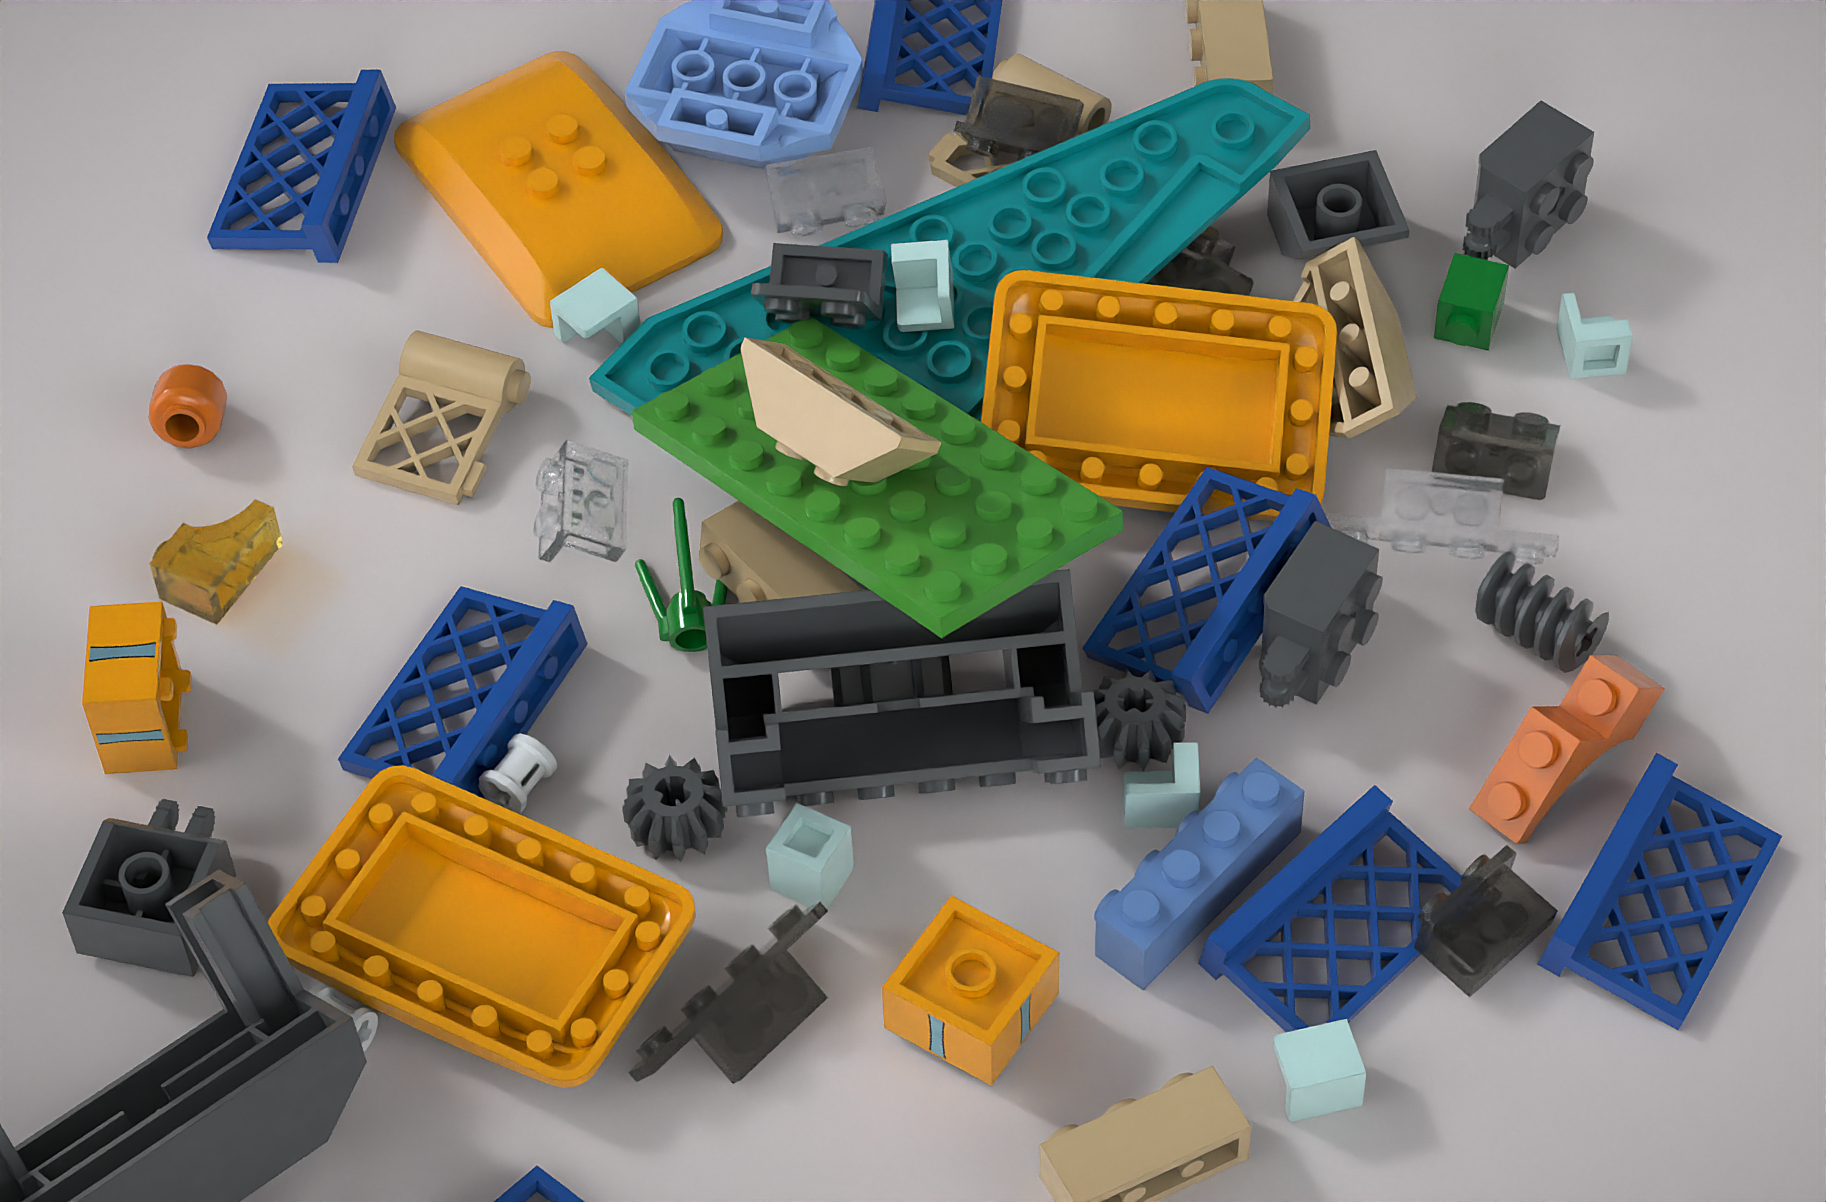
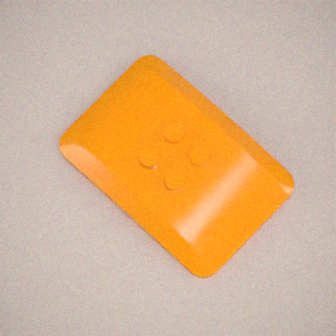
M555 51L536 58L405 120L394 132V144L400 157L530 318L537 324L545 327H553L550 301L601 267L633 293L711 254L719 248L723 241V227L719 218L674 160L645 126L626 108L623 101L584 61L569 52Z
M1030 270L1014 271L1003 277L995 291L981 423L1115 506L1176 512L1206 467L1289 496L1298 488L1315 494L1320 504H1322L1325 492L1336 354V322L1332 315L1322 306L1312 303ZM1215 489L1202 508L1204 515L1235 505L1233 495ZM1269 509L1249 516L1248 519L1274 521L1280 512Z
M401 765L388 767L371 779L273 912L267 923L289 963L299 971L392 1018L467 1052L547 1084L568 1088L587 1082L596 1073L690 931L696 918L692 895L678 883L418 769Z

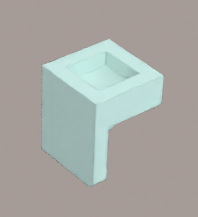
M948 240L891 244L892 267L896 285L898 330L901 332L953 329V271Z
M602 267L550 301L554 335L562 342L568 341L578 333L582 337L588 338L604 328L622 344L640 326L637 297Z
M1574 292L1562 293L1557 332L1570 379L1625 374L1633 337L1628 319L1614 321L1611 316L1581 319Z
M1198 742L1173 743L1172 771H1127L1124 774L1125 828H1178L1189 813L1195 810L1199 812L1200 774Z
M796 803L766 847L770 888L774 892L824 914L854 868L851 826Z
M1347 1019L1281 1033L1274 1037L1273 1047L1287 1084L1285 1111L1290 1122L1363 1105L1366 1070Z

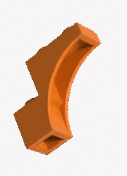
M1590 655L1559 706H1533L1530 708L1469 810L1516 844L1527 843L1538 824L1557 799L1593 761L1615 745L1634 739L1665 688L1617 655Z

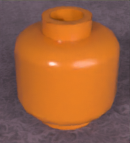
M182 364L173 366L163 372L154 386L149 404L148 418L153 431L163 441L175 447L195 448L213 440L222 426L226 409L227 392L223 382L214 372L199 365Z

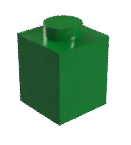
M1454 253L1438 299L1434 338L1488 351L1504 305L1509 265Z

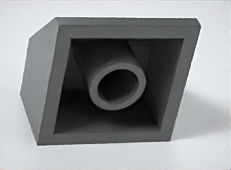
M1377 150L1270 171L1267 217L1284 256L1298 259L1315 257L1352 237H1355L1362 247L1409 238V227Z

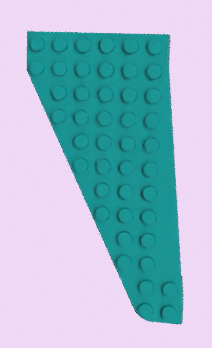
M1223 78L1201 83L819 245L884 250L888 254L882 320H865V328L851 329L831 325V318L811 317L981 422L994 296L998 283L1005 275L1014 271L1030 270L1146 284L1283 160L1310 130V115L1248 81ZM948 240L953 271L954 328L911 332L899 331L897 326L896 285L892 267L891 244ZM771 266L648 317L589 377L592 391L632 416V410L702 374L705 370L713 368L741 353L740 348L745 337L766 340L790 327L792 324L775 321L776 314L764 311L765 308L751 296L753 283L769 284Z

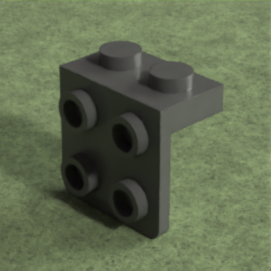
M773 243L769 284L753 283L751 296L765 308L764 311L776 314L775 321L794 324L801 320H809L810 316L829 317L831 318V325L837 327L865 328V320H882L888 254L884 250Z

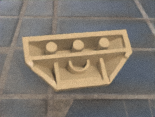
M1355 237L1307 261L1301 275L1304 282L1293 299L1296 302L1322 306L1332 315L1336 322L1337 341L1329 436L1347 439L1400 414L1417 399L1398 313L1361 243Z
M744 338L740 349L757 428L777 440L775 448L781 453L798 460L810 461L816 465L814 474L819 478L839 486H847L849 480L876 483L938 453L942 442L929 436L811 362L786 344Z

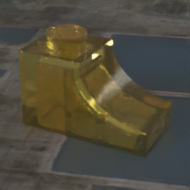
M254 499L239 514L223 522L202 527H192L182 523L169 540L162 542L157 547L152 561L149 563L159 599L217 625L283 544L274 507Z

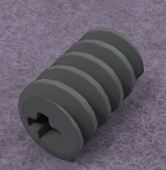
M1509 551L1503 553L1491 566L1478 589L1475 608L1477 619L1487 625L1495 623L1496 631L1506 637L1514 635L1516 643L1525 649L1534 647L1536 656L1545 661L1553 659L1555 667L1564 673L1574 671L1583 665L1590 655H1593L1607 629L1609 612L1602 613L1592 622L1589 620L1594 606L1592 601L1586 598L1574 609H1571L1570 605L1574 598V590L1566 586L1554 598L1551 597L1554 578L1545 575L1533 586L1531 582L1535 574V567L1527 562L1513 574L1512 570L1516 561V555Z

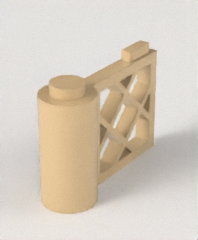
M1018 53L1009 60H1002L997 65L991 79V86L994 88L993 92L954 136L947 132L930 151L928 156L929 161L932 162L930 164L932 175L958 187L1015 163L1010 162L992 166L989 150L1020 144L1024 159L1029 157L1026 143L1049 139L1060 144L1107 124L1111 114V101L1109 98ZM998 113L1014 121L1017 130L986 136L984 127ZM983 151L986 167L962 171L953 166L959 156Z
M415 330L410 334L402 350L399 374L352 466L355 476L456 505L460 504L464 495L474 497L487 470L485 463L480 461L503 413H509L516 404H523L528 395L531 376L529 372L525 371L523 360ZM407 396L429 402L433 412L405 424H402L398 416ZM466 413L482 417L477 430L455 439L446 423ZM440 425L447 442L416 454L409 437ZM403 441L410 458L391 466L374 462L381 449ZM466 450L464 456H462L461 452ZM450 456H455L459 466L450 484L427 477L424 467Z

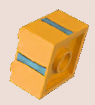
M162 601L90 606L82 705L105 774L177 769L178 752H186L188 750L189 737L186 729H180L181 696L182 693L191 691L192 676L189 670H182L174 644V640L177 637V623L174 618H167Z
M951 895L882 986L884 1028L992 1086L1059 994L1060 952Z

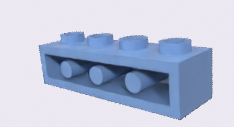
M1255 758L1240 774L1237 772L1229 774L1218 787L1214 799L1200 813L1195 810L1184 818L1176 831L1174 839L1161 851L1153 850L1147 854L1139 864L1135 877L1121 891L1114 889L1101 900L1094 914V919L1096 920L1095 956L1141 990H1144L1301 833L1305 791L1258 758Z

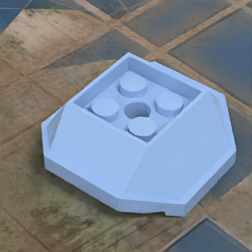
M691 0L660 18L625 90L626 108L658 141L666 142L673 151L787 173L812 153L832 148L863 77V59L850 36L837 20V14L829 0Z

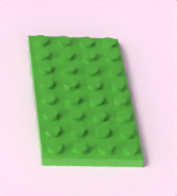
M811 316L809 320L795 322L790 327L764 341L786 344L800 355L929 436L936 438L942 442L937 454L876 483L849 480L847 486H839L819 478L814 474L816 465L810 461L798 460L781 453L775 448L777 440L757 428L741 353L713 368L705 370L702 374L632 410L634 430L940 638L945 637L1123 531V511Z

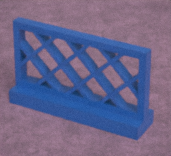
M875 0L857 109L878 112L880 100L972 116L990 95L1002 0H929L936 8L922 15L908 3L912 0ZM976 5L988 18L972 25L960 11ZM947 18L959 32L943 38L931 25ZM918 32L930 46L914 52L902 39ZM967 42H970L982 54L969 62L955 50V48ZM941 55L954 69L938 76L926 62ZM913 70L925 83L918 87L895 83V77ZM965 79L978 92V97L958 95L949 86Z
M381 69L361 70L356 83L268 84L208 233L207 240L212 249L313 250L318 263L339 262L396 110V105ZM281 102L302 103L301 106L281 118L276 115ZM337 102H348L346 108L329 118L322 112ZM312 117H315L320 122L298 137L290 131ZM283 136L287 140L286 144L266 156L261 154L263 146L278 137ZM329 136L334 138L332 146L315 156L307 150ZM297 155H300L305 161L282 176L275 170V168ZM265 174H268L273 180L250 195L245 192L247 185ZM315 174L319 176L317 185L300 195L292 189ZM283 193L289 198L290 201L267 215L260 209V207ZM250 213L257 219V221L242 230H230L233 223ZM302 213L304 215L300 230L277 229L278 226Z
M1206 467L1082 647L1086 656L1123 672L1127 668L1135 677H1143L1152 669L1156 683L1172 680L1176 693L1183 695L1189 707L1208 714L1263 633L1264 594L1315 521L1331 528L1317 496L1298 488L1289 496ZM1215 489L1233 495L1235 505L1204 515L1202 508ZM1269 509L1280 512L1271 526L1251 532L1248 521L1249 516ZM1240 520L1244 536L1212 547L1208 531ZM1200 534L1204 550L1173 561L1172 551L1176 545L1182 540ZM1248 551L1249 559L1240 572L1224 578L1220 577L1217 562ZM1209 566L1212 582L1181 592L1177 576ZM1169 580L1173 596L1142 606L1140 598L1149 586ZM1217 597L1218 605L1209 618L1189 624L1186 612L1187 607ZM1177 611L1181 628L1150 638L1146 622ZM1138 625L1141 642L1119 650L1108 647L1117 632ZM1182 644L1186 645L1187 650L1173 671L1157 666L1154 654Z
M460 586L339 756L338 761L342 770L372 779L376 774L388 767L401 765L412 767L413 763L445 752L446 756L432 776L483 798L484 795L478 787L480 776L484 771L496 768L509 752L507 745L515 734L521 733L526 735L588 644L574 605L553 600L548 609L545 610ZM468 609L489 614L491 619L458 631L456 627ZM524 625L534 627L527 639L507 646L503 633ZM494 636L497 637L500 649L467 660L464 647ZM457 650L461 663L431 674L427 673L426 669L434 658ZM506 664L507 668L497 682L477 689L473 676ZM464 679L467 680L470 692L437 703L434 690ZM426 693L430 704L429 707L397 718L396 711L404 701ZM476 708V713L467 726L446 733L443 719ZM436 723L439 736L406 748L402 734ZM395 737L399 751L377 759L365 756L372 745Z
M1656 753L1537 965L1560 977L1566 967L1679 1030L1778 846L1782 835L1674 777L1673 773L1678 764ZM1675 800L1695 811L1702 827L1677 832L1668 811L1671 802ZM1659 826L1662 835L1653 836ZM1739 835L1761 847L1754 859L1732 862L1723 837ZM1708 840L1718 865L1692 870L1682 845ZM1668 848L1678 873L1651 877L1643 853ZM1634 871L1637 880L1627 882ZM1747 874L1741 884L1738 875ZM1723 878L1732 903L1707 908L1698 883ZM1683 886L1693 911L1667 916L1657 890ZM1643 893L1653 919L1626 923L1617 899ZM1607 917H1609L1612 926L1602 928ZM1722 920L1721 924L1716 930L1713 921ZM1699 924L1708 947L1707 950L1682 955L1672 929ZM1658 932L1668 958L1641 963L1632 936ZM1617 939L1627 966L1610 969L1587 956V953L1592 944ZM1698 966L1691 978L1688 968ZM1674 971L1682 992L1677 1006L1653 993L1647 978L1648 975Z
M1376 785L1369 789L1208 936L1198 964L1215 980L1224 974L1285 1032L1309 1027L1295 1014V998L1328 999L1329 1020L1326 1023L1347 1019L1349 1023L1478 901L1481 895L1474 886L1389 812L1393 800ZM1387 835L1406 852L1407 867L1374 866L1373 847ZM1363 857V866L1354 865ZM1338 879L1364 880L1366 905L1333 904L1332 884ZM1375 881L1408 882L1410 907L1377 906ZM1419 882L1440 883L1457 900L1447 909L1421 908ZM1320 895H1322L1323 904L1313 903ZM1297 917L1323 918L1325 944L1291 942L1290 923ZM1334 918L1367 920L1369 946L1336 944ZM1378 920L1411 922L1412 942L1407 947L1380 946ZM1422 922H1432L1422 932ZM1281 932V942H1270ZM1255 955L1282 956L1283 983L1260 982L1244 965ZM1292 957L1326 958L1327 984L1294 983ZM1337 959L1370 960L1371 980L1365 986L1338 985ZM1381 960L1391 961L1381 970ZM1277 997H1284V1003ZM1339 999L1349 1000L1339 1009Z

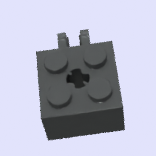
M1541 100L1479 154L1478 160L1479 167L1474 207L1470 209L1466 216L1465 227H1468L1467 231H1470V233L1467 232V235L1464 236L1462 249L1465 251L1464 255L1488 260L1489 257L1492 258L1494 255L1516 269L1532 253L1535 255L1540 254L1551 241L1553 234L1566 223L1573 224L1577 221L1585 210L1588 201L1585 189L1587 177L1594 163V159L1591 157L1594 131Z
M1317 521L1312 524L1264 594L1262 649L1259 660L1262 683H1260L1259 692L1263 702H1267L1268 706L1273 705L1275 708L1281 706L1283 708L1284 705H1289L1290 701H1294V696H1299L1317 705L1329 685L1338 687L1343 681L1350 666L1351 652L1357 643L1363 646L1368 643L1378 623L1379 614L1373 611L1374 602L1378 597L1383 582V577L1377 575L1378 548Z
M167 799L159 801L148 825L114 818L103 820L62 912L77 954L190 977L195 976L199 964L165 903L218 869L234 878L236 877L227 841L210 838L214 831L216 817L214 816L215 811H213V808L197 806V809L195 808L194 813H192L185 832L175 831L179 819V804H177V801Z

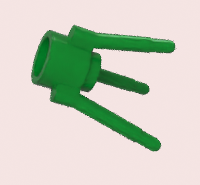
M675 498L672 505L681 592L676 593L672 597L671 604L667 609L646 562L642 559L637 560L635 568L657 619L660 640L669 641L676 650L696 652L707 648L703 607L724 605L728 588L719 579L716 580L712 604L706 599L704 593L694 590L684 501L681 498Z

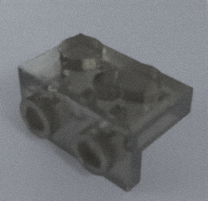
M978 76L965 122L956 121L953 132L967 143L966 150L972 153L997 158L998 152L1003 151L1018 155L1016 161H1019L1074 138L1084 104L1079 99Z
M1461 402L1457 406L1447 405L1439 426L1431 472L1433 480L1536 500H1543L1545 498L1561 425L1550 424L1546 417L1535 413L1520 412L1516 413L1514 417L1491 413V408L1475 402Z
M1508 845L1503 847L1491 859L1486 854L1478 857L1466 869L1460 879L1461 885L1449 896L1444 891L1437 893L1418 915V920L1422 925L1414 948L1468 997H1471L1546 930L1554 922L1558 912L1557 909L1511 870L1517 853Z

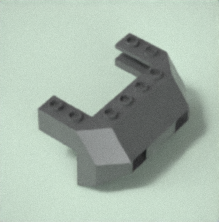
M1070 569L1055 570L943 638L937 636L870 589L703 607L723 807L736 806L737 817L774 814V802L785 801L786 796L797 795V803L803 806L834 803L833 791L850 789L858 790V800L894 797V785L917 782L919 794L956 790L954 778L979 776L980 787L1016 784L1015 772L1032 771L1038 774L1044 773L1045 782L1061 784L1086 781L1087 768L1101 767L1094 692L1082 691ZM1002 650L1006 688L953 694L949 655ZM830 668L834 706L782 712L778 673Z
M218 869L165 903L224 1009L14 1147L0 1124V1202H240L328 1142L367 1060L353 1017L304 990L246 883Z

